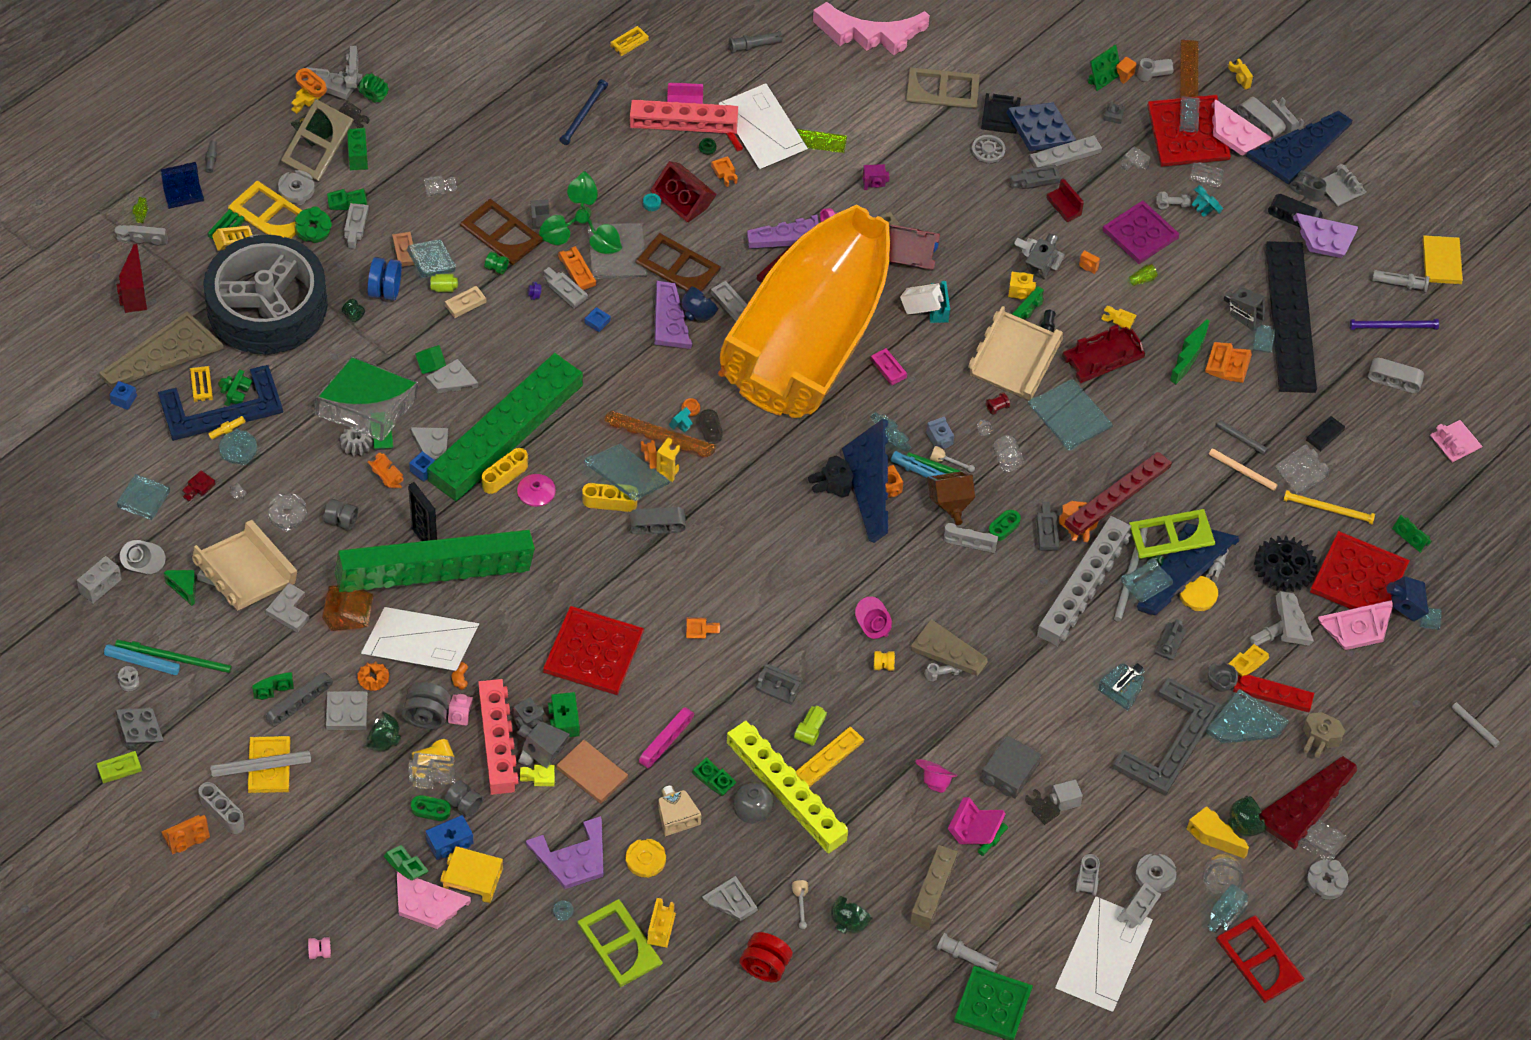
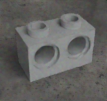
M107 556L103 557L77 579L79 593L91 603L96 602L122 580L120 568Z

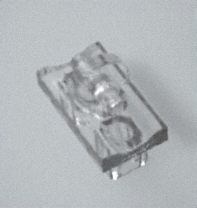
M1201 162L1193 163L1189 180L1201 183L1202 187L1208 185L1220 189L1225 171L1218 167H1208Z

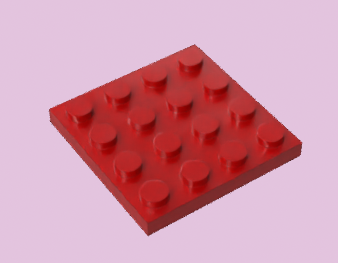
M1217 95L1148 101L1147 106L1161 167L1230 160L1229 146L1213 136L1214 125L1212 123V116L1214 115V108H1212V103L1215 100L1218 101Z
M1338 531L1310 592L1349 609L1391 601V594L1386 590L1387 585L1403 577L1410 560Z
M570 606L544 665L543 673L618 695L643 636L644 628Z

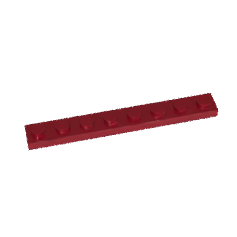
M1155 453L1068 517L1064 525L1079 536L1168 470L1172 462L1161 453Z

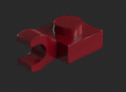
M202 470L199 471L188 481V485L182 490L185 493L183 498L191 501L197 494L203 496L216 485L215 480Z

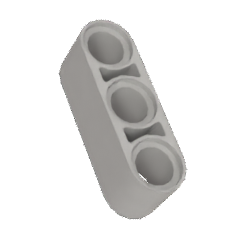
M1255 97L1248 98L1237 107V111L1242 118L1272 137L1271 140L1286 130L1283 120Z
M1375 358L1372 360L1368 378L1376 383L1417 393L1421 389L1424 373L1422 370L1383 358Z
M211 782L203 783L199 787V797L202 806L228 832L232 834L242 832L245 827L242 811L215 784Z

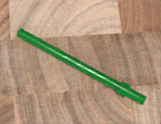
M117 639L115 644L117 647L226 673H230L232 669L231 665L144 646L136 641L131 643Z

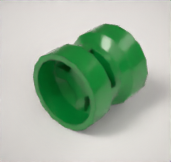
M491 251L487 255L484 267L488 270L494 269L496 273L503 275L508 267L509 258L505 256L500 257L497 253Z

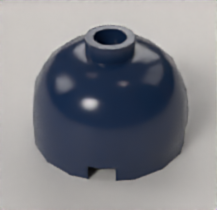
M693 286L686 291L682 299V307L686 311L684 315L690 321L694 319L699 322L708 321L716 314L719 308L710 298L707 299L703 296L704 293Z

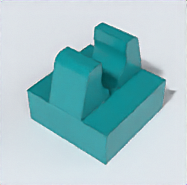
M685 407L673 417L669 426L673 430L678 427L685 433L693 424L689 418L690 410Z

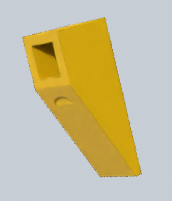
M1206 806L1189 819L1187 830L1200 843L1241 858L1247 856L1249 846L1243 838H1239L1233 832V829L1219 818L1215 811H1211Z

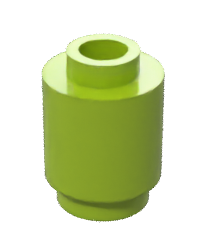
M436 274L431 276L432 291L454 292L455 289H458V278H455L454 274Z

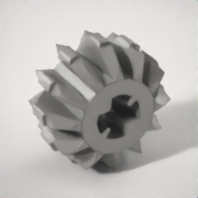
M359 424L356 428L350 426V430L344 429L343 434L340 436L341 448L345 450L347 455L352 453L353 457L356 454L362 456L363 452L368 453L369 448L372 447V434L368 432L366 427L361 428Z

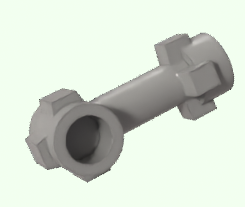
M1160 192L1156 196V204L1160 209H1167L1169 204H1181V207H1187L1191 203V197L1187 195L1168 197L1166 192Z
M931 663L924 674L928 681H935L938 675L946 673L959 675L962 670L949 665L939 667L937 664Z

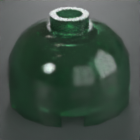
M382 711L380 715L383 717L375 721L367 740H371L370 743H365V747L376 752H385L392 745L397 746L401 739L398 721L392 715Z
M1251 796L1240 798L1232 804L1229 811L1230 818L1228 819V824L1232 830L1235 829L1238 834L1244 837H1251L1265 832L1264 819L1260 820L1258 815L1262 812L1257 802Z
M838 896L831 908L832 920L837 924L835 928L843 934L847 932L855 934L865 930L873 917H870L871 915L854 902L853 904L850 902L847 904V898Z

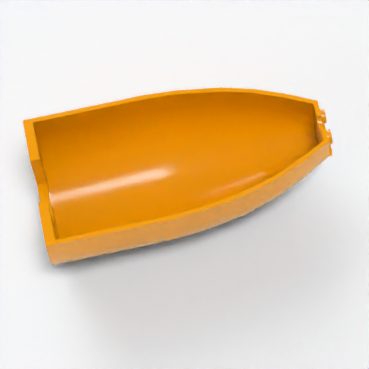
M854 205L817 224L802 235L780 257L732 327L720 351V364L726 370V378L731 384H735L740 389L739 393L744 398L765 411L779 416L782 413L789 414L791 418H799L808 413L811 415L819 408L862 339L875 312L885 285L889 266V222L879 216L871 217L867 209Z

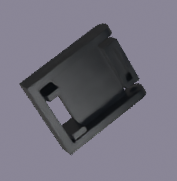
M986 93L981 129L1016 134L1017 130L1007 115V110L1011 107H1019L1021 98L1017 97L1016 104H1013L1014 96L993 94L992 101H989L990 93Z

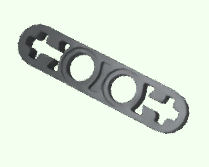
M325 672L319 674L273 707L267 713L266 720L272 726L281 724L325 692L332 685V678Z

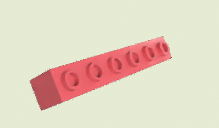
M632 100L630 128L713 133L733 132L737 134L738 106Z
M502 679L479 681L491 795L515 792V784H518V774L513 772V767H516V757L511 755V750L514 749L513 737L509 738V733L512 732L511 720L507 721V715H510L509 703L505 704V698H508L507 686L503 687Z

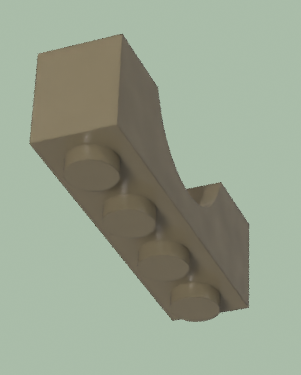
M938 845L913 908L910 924L930 930L943 890L955 867L958 851Z

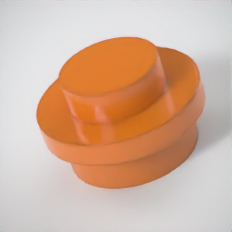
M689 398L683 402L682 410L687 407L691 412L689 416H695L700 412V404L696 399Z

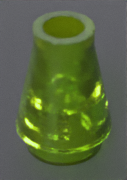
M1146 264L1129 276L1132 285L1136 286L1154 281L1158 274L1153 264Z

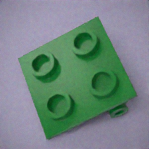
M1113 45L1090 61L1093 74L1089 75L1087 81L1089 84L1095 85L1096 91L1119 77L1116 66L1120 61L1116 45Z

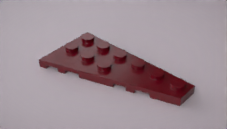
M1344 756L1340 757L1255 815L1254 822L1295 850L1298 847L1299 840L1305 838L1308 834L1307 830L1310 826L1315 825L1330 806L1329 802L1332 798L1338 796L1340 788L1345 786L1356 773L1357 765Z

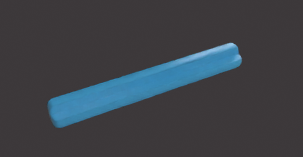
M110 644L106 645L104 649V655L169 674L177 675L180 670V665Z

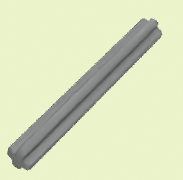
M301 751L215 764L210 766L213 777L309 763L311 762L310 751Z

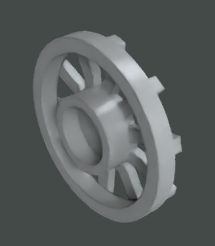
M982 135L974 140L972 154L978 161L986 162L987 164L999 162L1004 157L1005 144L996 136Z

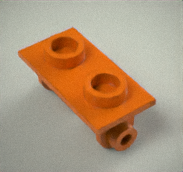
M378 453L375 456V461L367 462L372 467V471L382 478L384 485L389 488H402L399 483L404 479L403 474L395 465H392L389 469L392 462L385 454Z

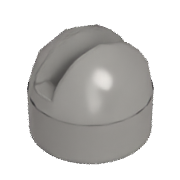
M522 751L518 763L530 765L534 759L525 751Z

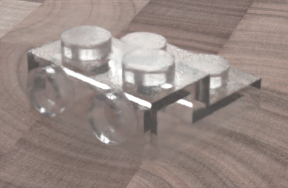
M1306 444L1275 465L1277 471L1296 495H1300L1311 486L1315 488L1329 478L1328 472L1330 471L1324 461L1320 463L1317 459L1319 457L1317 452L1313 448L1309 449Z
M414 753L413 760H409V782H413V787L420 789H434L435 782L454 784L456 779L455 757Z

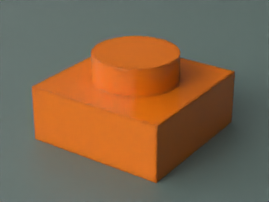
M1084 250L1080 257L1079 266L1095 274L1099 267L1100 258Z

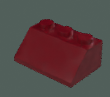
M671 161L667 163L650 190L653 194H657L661 201L686 222H690L707 210L717 195L682 164Z

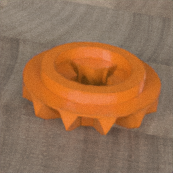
M376 661L372 664L367 662L364 667H360V671L357 673L358 682L366 690L375 691L382 689L389 681L388 669ZM371 671L376 674V681L370 676Z

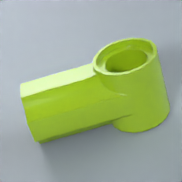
M817 705L811 706L803 723L800 722L794 739L814 746L827 712Z

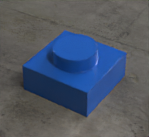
M597 307L585 318V324L598 332L611 321V316Z

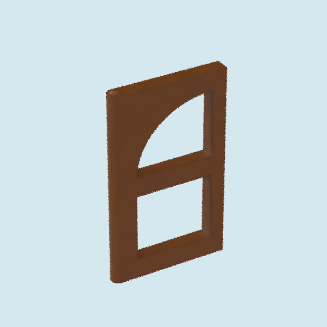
M492 199L486 201L460 223V226L498 255L509 258V263L512 265L543 241L540 235ZM493 209L505 218L507 222L489 236L474 223ZM514 227H517L531 238L526 242L514 245L498 242L500 238Z
M661 233L655 237L636 260V264L671 283H675L676 286L685 291L693 286L703 292L721 269V266ZM662 243L682 254L669 270L649 260ZM689 259L709 268L707 272L695 277L676 275Z

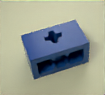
M463 815L426 830V841L436 860L449 857V854L454 852L456 846L467 849L474 844L473 833Z

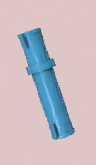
M895 451L891 457V462L904 467L906 471L911 470L926 478L928 476L946 474L916 461L912 456H905L898 451Z

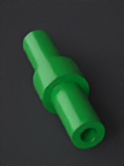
M1002 823L994 840L990 844H983L978 849V853L984 856L992 846H996L1000 841V837L1008 829V826Z

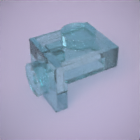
M1260 325V328L1257 327L1255 330L1253 350L1271 353L1275 330H1271V326Z

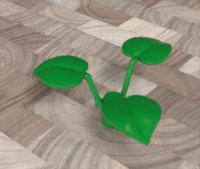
M583 171L571 181L567 189L569 199L573 203H581V207L577 210L575 217L566 223L562 215H552L541 225L539 235L550 244L562 245L568 241L571 235L570 229L567 226H570L575 221L582 224L588 222L591 231L594 233L589 240L591 247L602 254L616 253L622 249L617 229L610 224H602L596 231L590 219L591 210L584 205L595 203L598 190L592 177L586 171Z

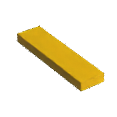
M852 727L847 728L795 771L797 776L811 787L864 743V738Z

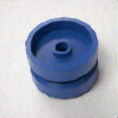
M373 258L368 279L369 297L379 298L383 293L386 300H396L402 274V263L400 260L391 259L386 264L384 258Z

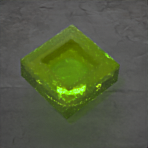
M139 197L137 204L133 206V214L137 223H144L148 212L147 199Z

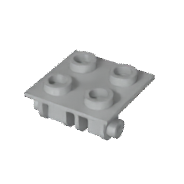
M1343 164L1337 166V172L1323 178L1326 182L1325 193L1337 206L1367 192L1363 188V184L1359 183L1356 176H1353V173L1349 172L1347 166Z

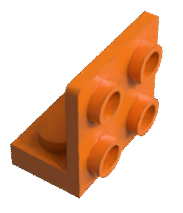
M197 815L162 831V836L172 855L177 852H183L192 845L201 844L210 838L205 815Z

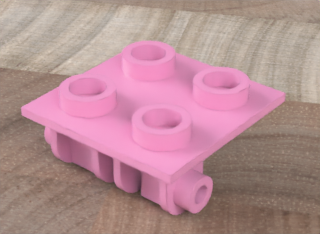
M1461 420L1449 426L1440 424L1436 427L1437 431L1430 434L1451 462L1483 447Z

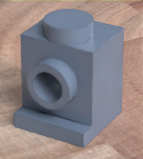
M945 417L928 422L926 434L934 447L948 448L953 445L954 434L948 426Z

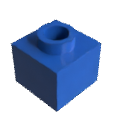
M118 381L110 393L111 404L127 410L137 397L136 387Z
M422 451L409 463L410 472L425 482L428 479L427 468L435 460Z

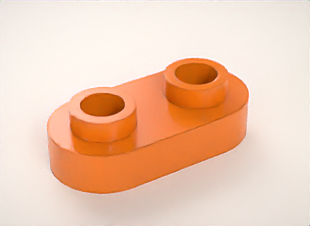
M302 68L297 71L296 81L298 85L314 97H321L326 93L325 81L308 68Z

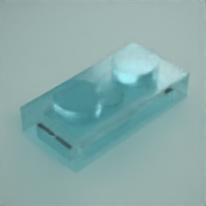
M1182 96L1179 131L1197 132L1199 124V98Z

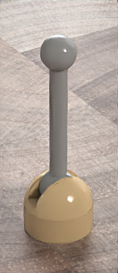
M935 446L930 460L935 462H941L945 459L968 469L969 472L975 470L974 465H967L947 457L945 451L938 446Z
M804 880L792 883L793 893L799 897L800 929L807 927L804 920L803 897L808 893L809 887L808 882Z

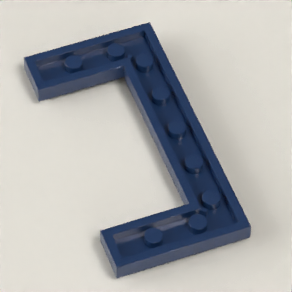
M269 365L250 369L258 399L187 417L185 416L177 388L158 392L172 441L213 431L221 427V424L227 421L231 422L241 416L248 422L283 413V407Z

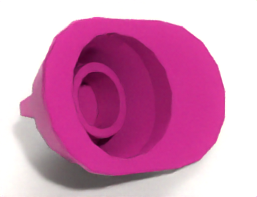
M876 597L863 598L857 604L855 616L864 633L872 639H879L883 636L888 637V633L892 628V620L884 604Z
M923 759L915 761L918 766L924 769V783L934 791L945 792L952 778L957 776V774L949 772L931 761Z

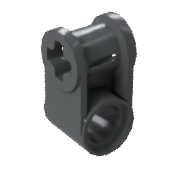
M1301 170L1298 173L1297 179L1291 182L1290 187L1295 193L1301 194L1312 201L1319 202L1324 198L1326 182L1322 178Z

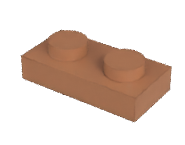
M411 233L392 234L397 260L401 261L402 267L417 265Z

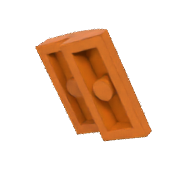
M1214 342L1205 371L1218 378L1243 383L1252 356L1251 350L1235 349L1231 343Z

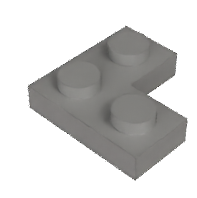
M288 583L266 609V615L298 633L309 620L307 613L296 608L305 597V592Z

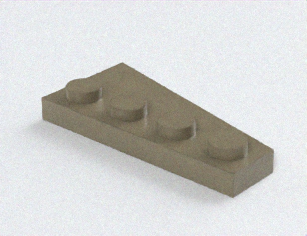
M932 619L911 645V650L915 653L976 676L979 675L988 663L987 657Z

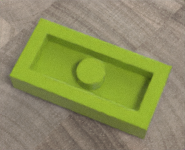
M136 751L96 763L103 784L142 772Z

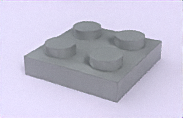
M367 691L327 692L326 730H367Z

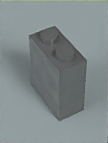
M1007 735L983 768L981 780L988 786L997 788L1004 795L1016 799L1040 765L1042 754Z

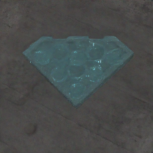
M1239 689L1207 728L1206 733L1221 743L1278 738L1288 725L1289 720Z

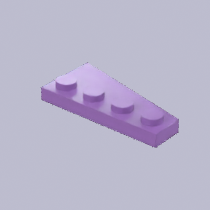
M812 215L811 219L807 220L799 218L796 219V222L789 224L782 222L776 227L765 226L748 230L749 248L791 246L804 233L819 224L818 216Z
M657 281L654 344L691 349L692 342L688 336L689 331L685 325L684 313L681 311L675 283Z

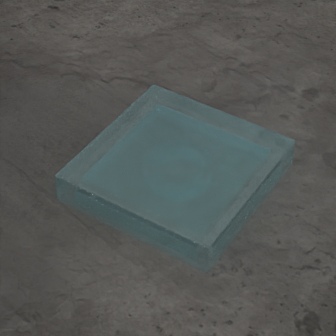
M441 239L409 245L407 248L422 278L454 272L456 269Z
M135 474L119 498L117 507L152 520L170 493V487Z

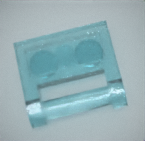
M1154 558L1148 560L1147 564L1129 575L1121 576L1122 583L1141 603L1173 584L1172 578L1158 565ZM1148 571H1153V573L1149 574L1148 576L1144 577L1138 582H1132L1133 580L1137 579L1138 577L1142 576Z

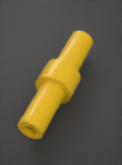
M243 416L231 422L227 421L221 424V427L209 432V436L213 440L224 433L228 434L234 428L246 423Z

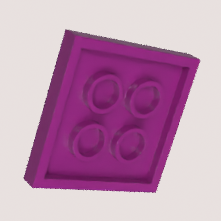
M1143 200L1104 225L1102 230L1138 264H1141L1179 238V233Z

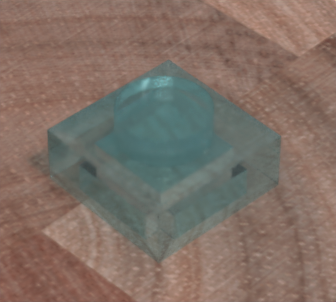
M1428 608L1429 614L1420 618V627L1439 630L1442 610Z

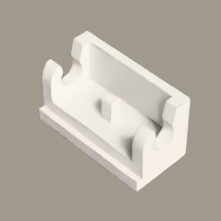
M939 283L906 288L900 297L907 314L939 310L941 308L940 302H943Z

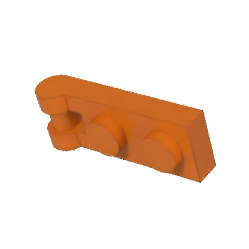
M576 246L571 247L566 252L564 250L558 252L560 261L563 262L575 284L582 290L596 286V280Z

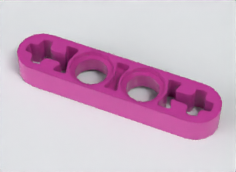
M684 707L642 753L639 763L646 768H650L689 725L694 717V712Z

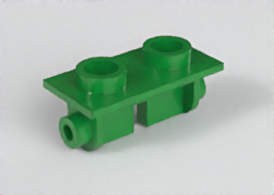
M1400 515L1392 528L1420 553L1425 545L1428 546L1432 542L1430 536L1419 530L1417 526L1409 521L1408 517L1405 518Z

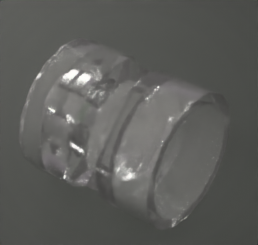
M1004 436L994 442L993 450L1003 471H1013L1023 465L1024 458L1021 451H1019V446L1014 436Z

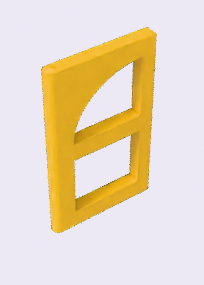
M259 181L252 184L228 206V209L238 213L239 216L242 215L247 222L265 234L278 235L290 239L296 235L295 221L285 225H272L266 222L283 207L295 215L302 211ZM258 191H261L276 202L261 216L257 217L242 206Z

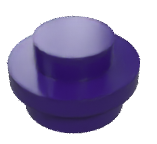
M532 282V285L528 286L527 294L531 300L540 298L541 284H537V282Z

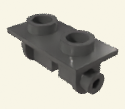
M1176 619L1172 623H1168L1155 651L1156 654L1171 660L1174 659L1187 629L1183 628L1181 620Z

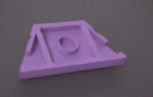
M1299 213L1293 216L1294 221H1298L1301 227L1300 233L1305 239L1309 251L1342 258L1346 254L1358 229V226Z

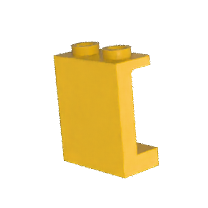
M456 846L454 852L449 854L447 871L444 870L441 875L443 888L449 889V887L479 894L482 895L483 902L491 903L503 870V859Z

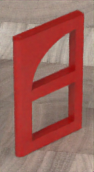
M1256 915L1216 938L1217 942L1264 1003L1303 982L1305 979ZM1253 929L1268 949L1243 962L1228 942ZM1275 957L1279 966V976L1275 984L1265 991L1250 970Z

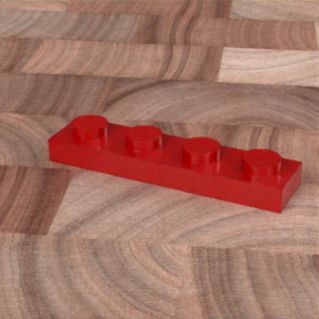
M1239 674L1238 682L1233 689L1235 693L1308 713L1310 712L1315 694L1314 692L1252 675L1240 676Z

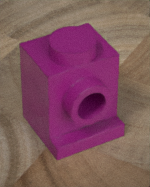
M885 164L863 165L864 190H868V187H885V183L889 182V171H886Z

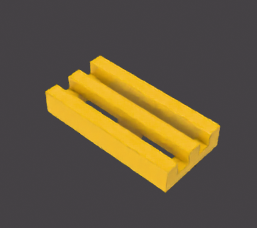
M636 26L611 41L610 46L615 48V51L619 52L620 56H623L648 41L649 36Z
M209 366L190 368L194 402H198L199 399L205 401L207 398L213 400ZM203 371H206L208 393L204 392ZM195 372L199 374L201 394H197Z

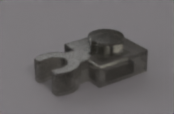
M348 100L338 110L353 118L357 128H364V125L360 122L369 124L370 119L365 115H361L362 110Z
M1037 789L1033 790V795L1036 798L1032 799L1029 795L1025 796V802L1033 806L1031 812L1044 825L1060 814L1061 810L1048 797L1042 799Z

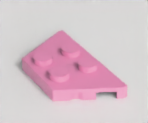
M1215 100L1212 103V108H1214V115L1212 116V123L1214 125L1213 136L1243 156L1248 151L1255 150L1260 145L1266 144L1271 140L1272 137L1219 101Z
M1391 600L1320 616L1318 619L1319 623L1344 650H1349L1384 641L1393 603Z
M397 872L399 916L438 929L447 919L455 916L459 909L464 905L468 906L471 902V897L418 878L412 881Z

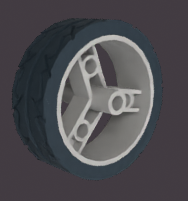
M268 234L246 237L226 246V249L221 250L207 267L208 271L205 272L203 286L208 320L213 331L224 342L235 349L263 355L285 352L305 343L307 339H310L320 329L324 322L323 318L326 317L328 308L324 269L319 258L308 247L296 240ZM257 272L255 274V281H237L245 275ZM297 277L306 285L309 291L303 302L291 311L281 297V294L292 280ZM230 307H258L260 316L268 319L246 317L235 312Z

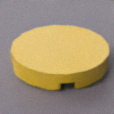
M1204 576L1198 577L1194 582H1189L1185 586L1186 589L1179 593L1182 603L1186 607H1191L1194 611L1211 609L1218 598L1217 586L1212 580Z
M652 839L636 840L626 851L628 869L639 877L649 878L656 876L663 870L666 864L664 847Z

